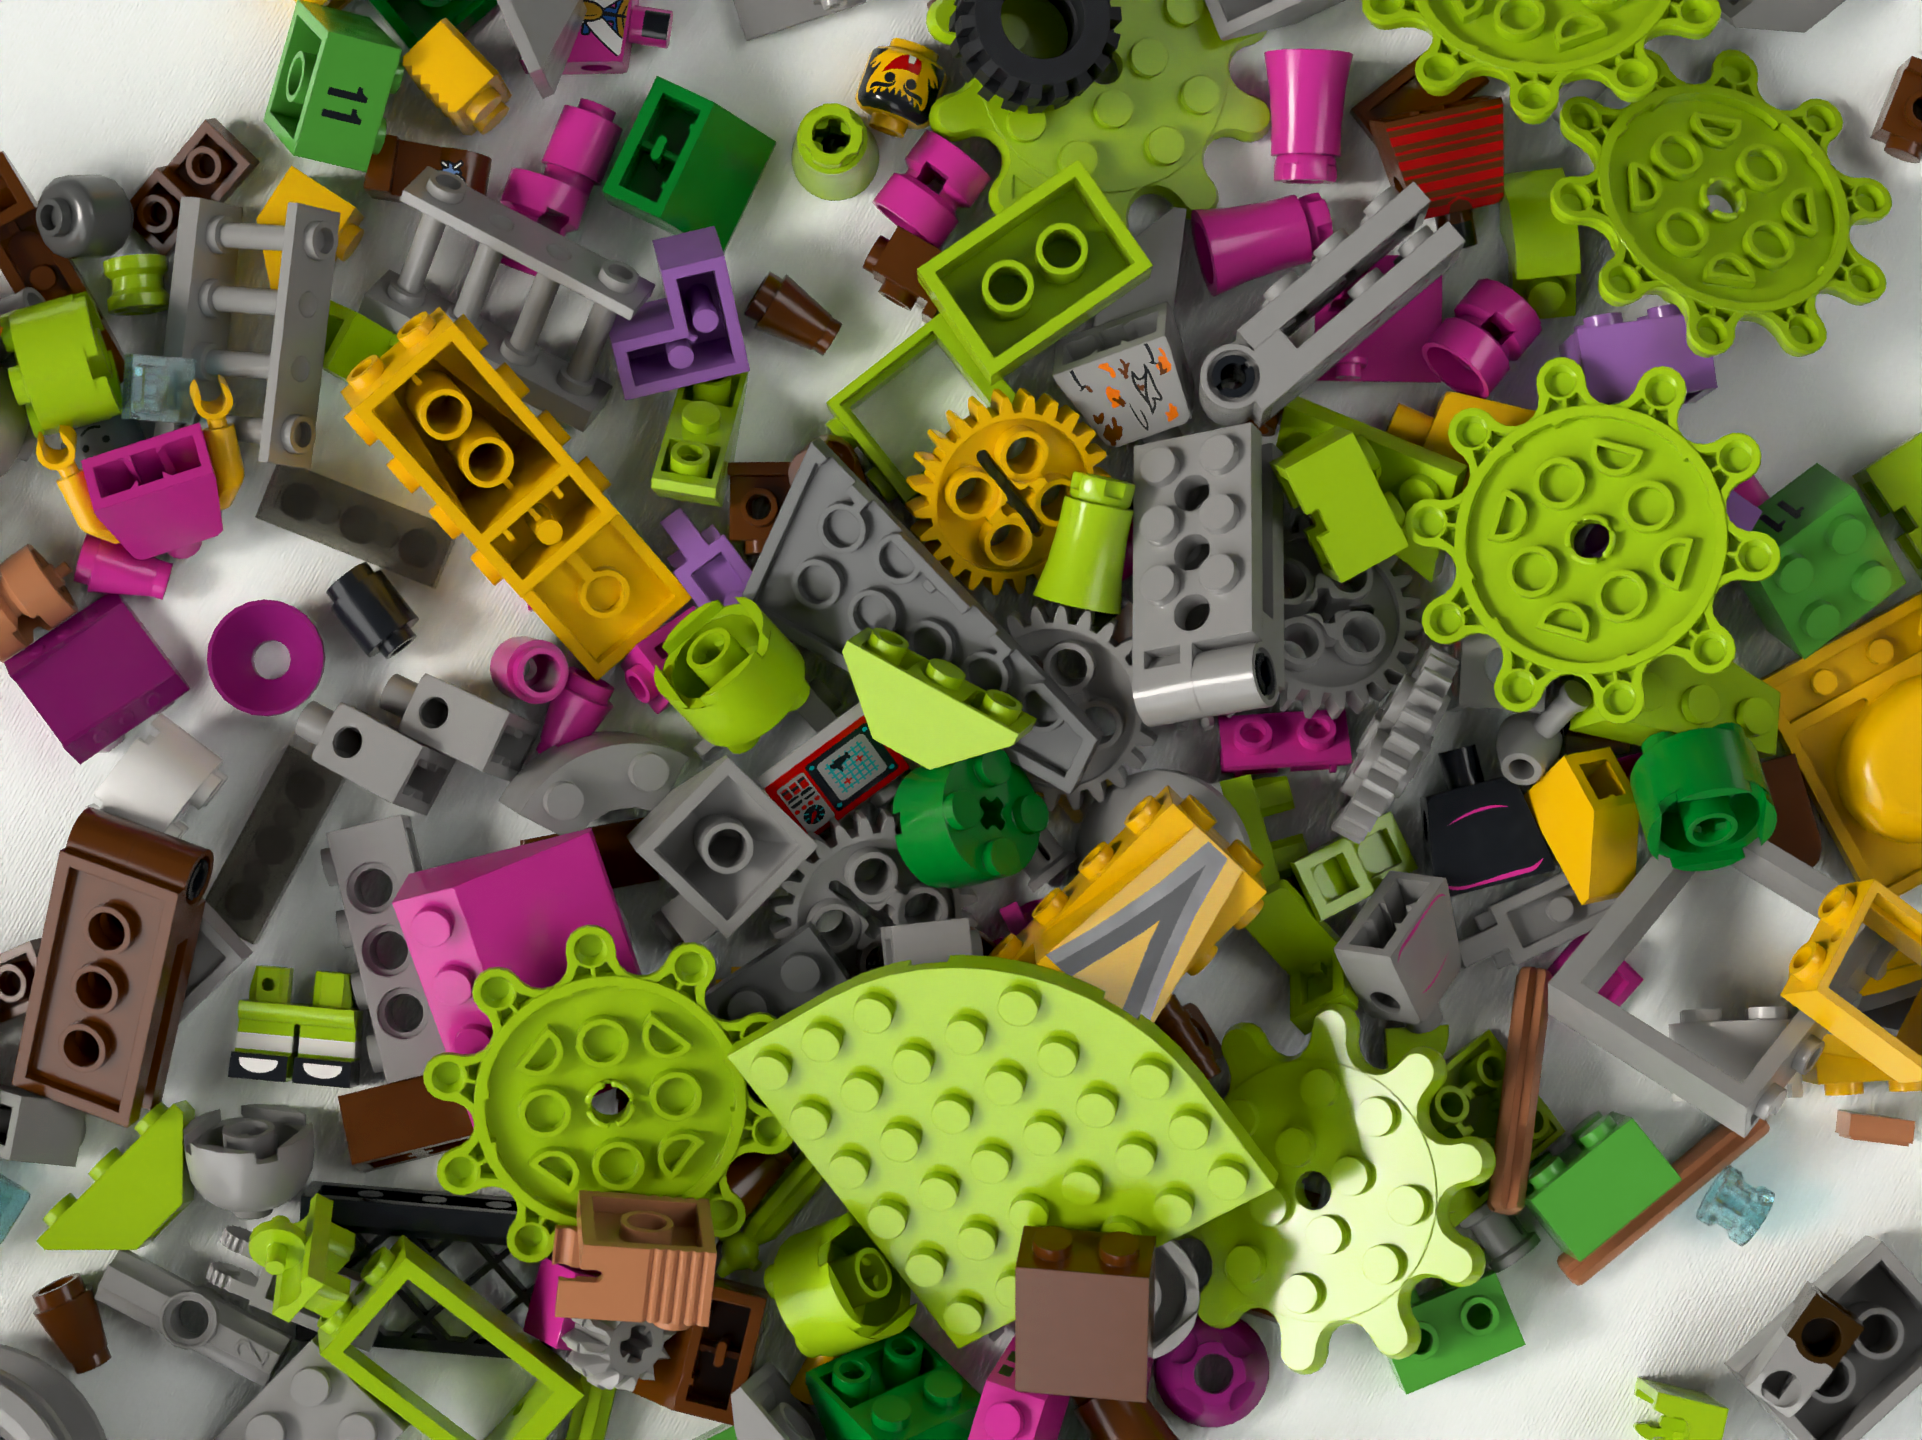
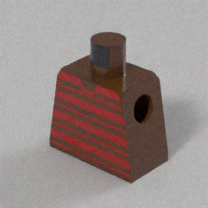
M1482 95L1369 120L1370 130L1390 185H1393L1400 193L1414 181L1431 200L1424 219L1434 217L1436 230L1449 221L1464 238L1463 248L1478 244L1472 209L1500 203L1504 197V118L1502 97Z

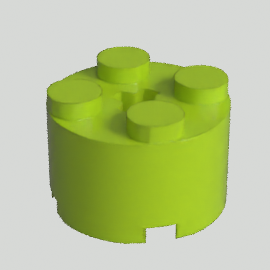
M88 291L66 295L0 315V326L3 327L1 333L3 344L7 352L14 351L16 366L8 368L10 383L17 403L19 405L25 404L30 426L36 438H38L39 432L43 436L59 433L60 425L71 426L75 429L124 414L122 411L124 409V399L111 350L107 351L100 332L104 330L95 303Z
M735 597L740 604L723 606L717 599L698 607L676 625L662 646L668 653L662 670L655 665L654 681L658 691L706 741L716 746L727 747L734 754H741L752 749L759 741L760 736L777 725L788 712L800 708L810 694V685L805 680V662L799 650L755 602L746 597Z
M850 1212L790 1236L779 1248L774 1263L769 1265L764 1273L766 1291L776 1300L780 1315L794 1336L797 1348L802 1354L810 1358L820 1355L827 1357L840 1356L896 1335L910 1325L916 1314L918 1302L910 1305L911 1288Z

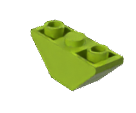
M749 371L678 388L651 479V488L659 497L718 507L723 506L730 476L727 475L728 462H734Z
M867 627L847 640L843 648L842 654L872 738L929 770L1013 746L1033 729L1037 718L1022 711V704L1013 696L999 690L990 689L985 691L965 680V673L956 665L942 659H926L908 649L909 643L907 640L888 629H871Z
M186 1100L173 1103L169 1108L163 1102H160L151 1109L134 1127L141 1136L124 1153L115 1147L106 1154L88 1173L95 1182L78 1199L72 1193H69L44 1216L42 1220L49 1228L36 1242L44 1250H137L149 1245L194 1200V1185L190 1180L187 1167L183 1130L191 1120L195 1119V1109Z

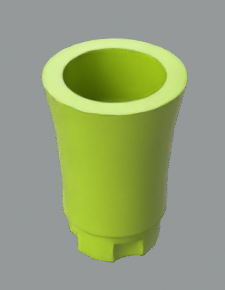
M837 103L823 104L811 110L799 125L791 153L792 168L799 183L812 195L829 201L846 200L863 192L873 181L879 166V148L874 135L856 112ZM830 138H838L845 143L846 147H838L836 153L829 154L824 152L823 144Z
M1073 472L1070 485L1071 496L1064 495L1056 533L1047 562L1034 590V596L1081 609L1121 614L1122 577L1127 540L1134 510L1129 509L1134 496L1135 484L1086 472Z

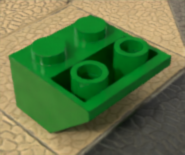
M656 76L602 189V193L608 204L673 235L715 226L723 253H725L777 143L715 102Z
M910 1326L896 1335L861 1347L806 1372L805 1383L827 1440H968L981 1398V1394Z

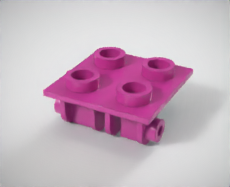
M1399 255L1384 256L1315 315L1314 334L1346 307L1344 302L1350 297L1347 292L1361 278L1376 267L1385 275L1395 266L1393 261ZM1442 275L1316 381L1441 383V380L1433 373L1424 360L1422 347L1442 324Z

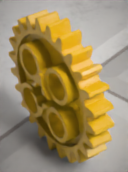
M1025 388L1018 389L1011 404L1008 396L1000 389H993L990 407L985 408L974 396L968 398L969 416L962 419L949 409L946 412V417L951 429L946 434L934 429L927 431L929 438L936 445L933 453L915 451L913 457L926 469L924 474L912 475L906 478V483L914 491L920 493L921 496L906 502L905 508L914 517L921 518L910 527L911 532L920 542L927 541L924 546L940 561L954 578L960 574L959 580L969 590L973 591L983 580V585L991 594L998 595L1006 579L1008 584L1018 594H1022L1026 586V576L1032 575L1039 581L1058 526L1064 495L1071 496L1070 485L1073 472L1080 471L1110 478L1111 475L1101 467L1095 466L1107 456L1106 451L1099 445L1090 443L1096 435L1095 431L1084 421L1077 423L1080 415L1065 404L1058 409V402L1046 393H1043L1035 403L1034 396ZM1026 437L1024 450L1017 457L1006 460V454L1011 444L1020 438ZM980 450L986 451L995 468L1010 481L1009 485L1014 494L1038 521L1040 529L1037 533H1031L1023 517L1007 503L1006 494L979 463L977 453ZM969 478H976L974 490L968 496L956 499L958 487ZM1060 485L1057 498L1052 503L1041 506L1044 493L1049 488ZM1011 525L1006 539L997 545H991L993 534L1002 526Z

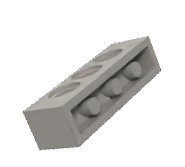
M397 815L326 833L329 847L320 850L326 880L329 886L339 885L344 910L336 911V923L340 939L345 949L354 947L360 971L351 974L354 997L360 1011L369 1009L375 1033L366 1036L369 1059L375 1073L384 1071L387 1084L423 1075L427 1062L433 1056L446 1052L409 948L406 960L396 969L383 965L377 956V944L384 934L390 931L396 932L405 940L392 902L408 874L423 870L410 816ZM376 869L382 870L390 877L393 887L389 900L379 907L369 904L364 899L361 890L365 876ZM402 994L414 996L419 1000L423 1008L422 1021L412 1031L401 1029L392 1018L393 1003Z

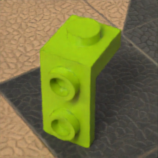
M1282 879L1267 886V893L1261 898L1264 901L1262 910L1244 928L1290 975V1021L1304 1035L1312 1032L1315 1015L1321 1008L1328 1004L1341 1003L1356 1011L1358 1010V997L1334 951V947L1341 938L1324 920L1317 922L1308 902L1287 880Z

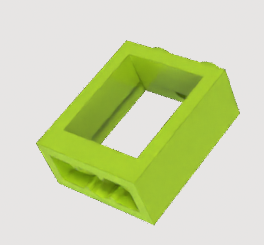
M940 313L826 402L828 410L834 417L825 425L833 435L842 437L847 441L853 450L857 447L861 450L873 466L865 475L887 503L898 497L905 506L906 502L921 496V494L914 491L906 483L905 477L852 412L856 407L937 344L987 407L991 406L993 389H1000L1008 396L1011 404L1016 394L1004 378L990 386Z

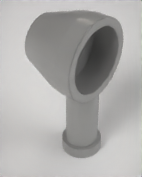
M1568 680L1559 689V695L1545 708V712L1541 714L1520 712L1509 716L1503 721L1497 735L1496 751L1501 771L1510 782L1517 785H1531L1553 767L1562 747L1563 739L1560 730L1578 712L1584 711L1592 702L1591 694L1583 684L1575 680Z

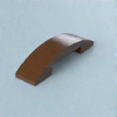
M1 151L0 269L15 294L26 287H32L43 296L45 301L88 291L101 318L104 330L100 332L107 351L111 350L120 384L132 378L134 373L73 260L54 254L45 245L36 222L38 203L4 151Z

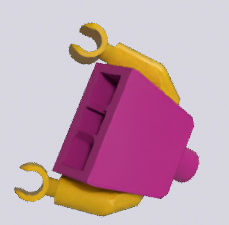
M218 374L221 393L213 401L201 400L200 391L195 379L190 384L189 393L197 413L207 419L208 428L202 430L199 422L81 460V469L78 468L74 460L77 434L73 427L60 425L59 433L67 447L59 450L49 447L45 442L43 434L41 432L38 433L37 459L44 467L59 472L61 478L56 482L78 526L85 533L113 544L121 543L135 559L145 560L166 552L173 558H189L200 550L202 541L216 537L223 531L221 511L232 505L245 477L234 423H227L226 415L233 406V397L225 378Z

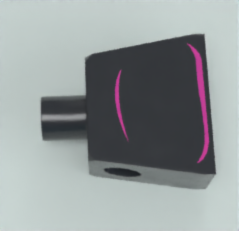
M1476 744L1439 753L1438 756L1448 791L1420 798L1426 875L1446 878L1450 897L1554 871L1553 859L1519 785L1510 782L1505 776L1485 781Z

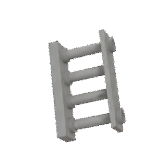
M427 166L403 190L400 198L401 202L423 213L402 270L398 274L389 269L365 293L358 313L396 335L412 317L424 311L430 315L439 306L453 322L464 314L489 343L480 351L482 356L495 370L506 362L531 391L521 399L523 402L542 412L547 409L554 418L584 432L605 407L613 388L611 384L597 378L593 372L618 314L631 320L652 295L656 284L639 276L637 271L630 265L621 261L608 260L468 187L459 176L447 171H437ZM446 225L480 242L456 304L428 290L424 285ZM503 255L537 272L513 333L484 319L480 314ZM560 284L594 302L569 363L541 349L537 344Z
M181 197L154 437L199 422L202 430L208 428L207 419L197 413L189 391L192 380L195 379L197 382L201 400L213 401L221 393L218 374L223 378L224 376L268 379L263 418L226 415L227 423H234L238 442L260 444L258 462L311 469L313 447L316 439V421L334 264L338 247L340 213L301 203L288 202L285 225L242 223L243 207L204 198ZM239 249L282 251L278 290L234 287ZM231 312L275 315L270 354L227 350Z

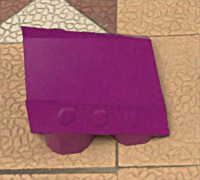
M105 594L4 662L9 676L18 684L62 743L63 748L80 765L97 753L110 752L123 742L127 732L152 715L162 713L177 698L190 690L187 682L121 594Z

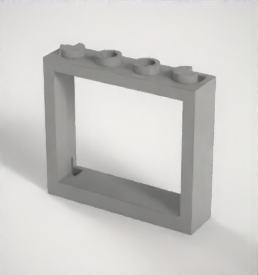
M1759 837L1743 848L1745 858L1730 865L1820 919L1818 917V909L1823 899L1831 890L1841 885L1769 841H1766L1761 846ZM1659 854L1657 860L1652 856L1548 982V1014L1745 1138L1760 1118L1765 1121L1771 1113L1777 1114L1787 1095V1089L1784 1087L1795 1073L1799 1072L1802 1075H1806L1813 1068L1824 1049L1825 1042L1822 1039L1828 1030L1799 1010L1745 1080L1740 1083L1598 994L1603 985L1695 874V872L1672 868L1670 858ZM1864 923L1859 927L1853 943L1850 945L1829 985L1831 990L1855 1008H1858L1862 994L1859 992L1870 977L1875 980L1883 978L1887 971V964L1898 951L1896 947Z

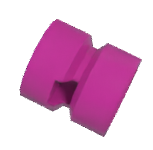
M926 130L905 157L908 168L907 172L893 173L872 203L896 226L904 228L939 249L959 223L955 211L958 208L969 209L991 178L980 165L955 145L933 131ZM933 179L943 186L939 195L927 187Z
M512 168L500 202L504 206L565 237L567 233L578 231L589 196L581 190L551 177L525 169ZM505 255L502 256L501 264L536 276V271Z
M1488 278L1478 279L1454 309L1455 317L1446 318L1422 347L1424 360L1442 382L1458 393L1486 399L1510 370L1509 362L1518 361L1542 331L1538 315L1523 297L1506 285Z

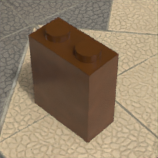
M1059 1226L1023 1227L1015 1267V1391L1147 1402L1153 1363L1156 1236L1132 1235L1122 1231L1108 1233L1072 1230Z

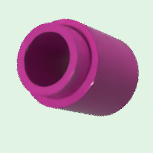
M584 98L580 99L577 107L564 105L542 159V163L547 165L543 175L571 185L590 196L594 185L601 186L623 132L620 126L613 123L616 112Z
M516 636L507 639L497 647L491 658L490 674L496 688L505 696L531 704H543L555 699L563 691L568 680L569 668L565 655L553 643L527 636ZM527 661H529V672L524 677V667Z

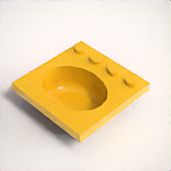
M1922 590L1831 639L1805 660L1802 657H1798L1760 678V680L1780 692L1777 737L1787 755L1796 754L1806 791L1855 881L1876 879L1898 897L1922 884V637L1918 636L1922 611Z

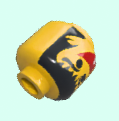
M900 38L891 39L889 46H878L872 50L855 94V100L859 107L871 115L868 123L871 128L893 137L904 138L907 129L921 130L930 126V109L936 100L942 97L947 83L946 72L937 64L939 55L923 45Z

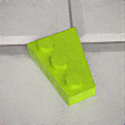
M1299 396L1284 407L1276 447L1283 454L1334 426L1352 431L1355 437L1362 434L1372 446L1379 461L1380 468L1373 471L1383 494L1387 491L1392 492L1400 503L1405 515L1414 503L1422 499H1452L1462 492L1468 465ZM1405 526L1402 527L1401 530L1409 547L1395 555L1432 583L1442 572L1446 551L1417 545L1409 538Z

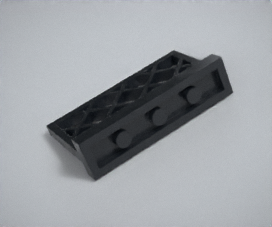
M311 1181L301 1196L300 1221L308 1215L310 1200L318 1193L334 1201L331 1222L356 1234L355 1246L359 1251L344 1265L346 1268H353L363 1258L369 1260L376 1252L374 1249L390 1236L401 1237L404 1235L454 1274L440 1258L439 1254L454 1241L469 1242L487 1262L463 1282L471 1287L491 1269H494L516 1294L513 1299L499 1310L508 1315L522 1302L529 1308L536 1279L525 1287L502 1261L511 1254L507 1247V1233L517 1214V1205L514 1198L473 1194L456 1195L449 1192ZM360 1233L376 1234L377 1236L368 1243ZM425 1239L442 1241L432 1248ZM488 1244L504 1245L505 1247L498 1253H495ZM405 1284L396 1293L415 1313L418 1319L403 1332L386 1330L381 1324L372 1346L511 1359L489 1341L480 1338L481 1335L476 1331H473L467 1337L450 1336L434 1318L445 1307L436 1303L427 1310ZM296 1324L295 1340L310 1342L318 1334L314 1330ZM425 1325L432 1334L416 1332ZM542 1342L544 1345H546L548 1348H550V1349L553 1351V1347H552V1346H550V1345H548V1344Z

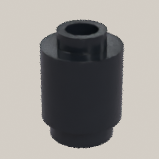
M363 562L346 572L326 591V594L334 603L331 607L332 612L368 657L375 656L381 652L386 659H389L401 652L417 637L411 628L418 622L419 617L382 570L374 572L367 562Z

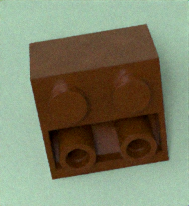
M714 1276L708 1327L695 1324L687 1330L676 1331L677 1333L663 1344V1348H665L671 1359H657L653 1365L655 1380H642L639 1378L632 1393L673 1411L734 1426L731 1394L753 1375L771 1301V1296L766 1289Z

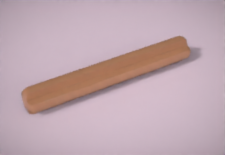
M1531 966L1522 967L1516 976L1494 1147L1496 1167L1490 1178L1487 1201L1489 1210L1505 1215H1519L1525 1207L1548 1022V982L1553 977L1550 971Z
M1760 1118L1745 1138L1723 1124L1718 1125L1671 1164L1673 1169L1682 1178L1681 1181L1581 1262L1563 1252L1557 1259V1264L1561 1271L1573 1284L1577 1286L1583 1285L1764 1137L1770 1129L1767 1121Z

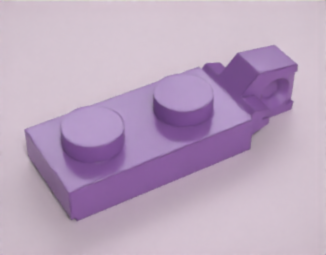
M680 507L662 519L659 523L679 548L667 559L675 569L673 571L674 575L697 606L700 607L717 599L723 606L738 604L735 597L742 596L752 571L724 534L721 536L713 524L700 533Z

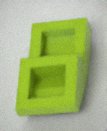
M1391 811L1377 818L1372 830L1367 833L1365 839L1360 844L1340 835L1290 863L1317 922L1323 921L1371 896L1389 871L1411 873L1418 869Z

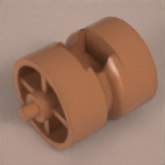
M30 544L25 545L0 564V662L2 663L33 643V630L35 628L41 627L50 631L78 611L76 602L65 586L66 582L63 579L72 572L70 566L64 561L55 568Z

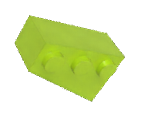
M1664 655L1654 659L1648 664L1643 674L1644 708L1634 721L1626 724H1614L1606 721L1598 713L1594 701V693L1589 683L1581 677L1574 676L1575 681L1580 682L1588 689L1592 702L1584 711L1578 712L1570 720L1569 730L1642 746V743L1649 736L1661 731H1670L1677 734L1687 730L1713 728L1721 723L1733 722L1743 727L1746 737L1755 745L1759 759L1776 755L1780 692L1734 662L1724 671L1711 675L1699 672L1685 659L1677 655Z

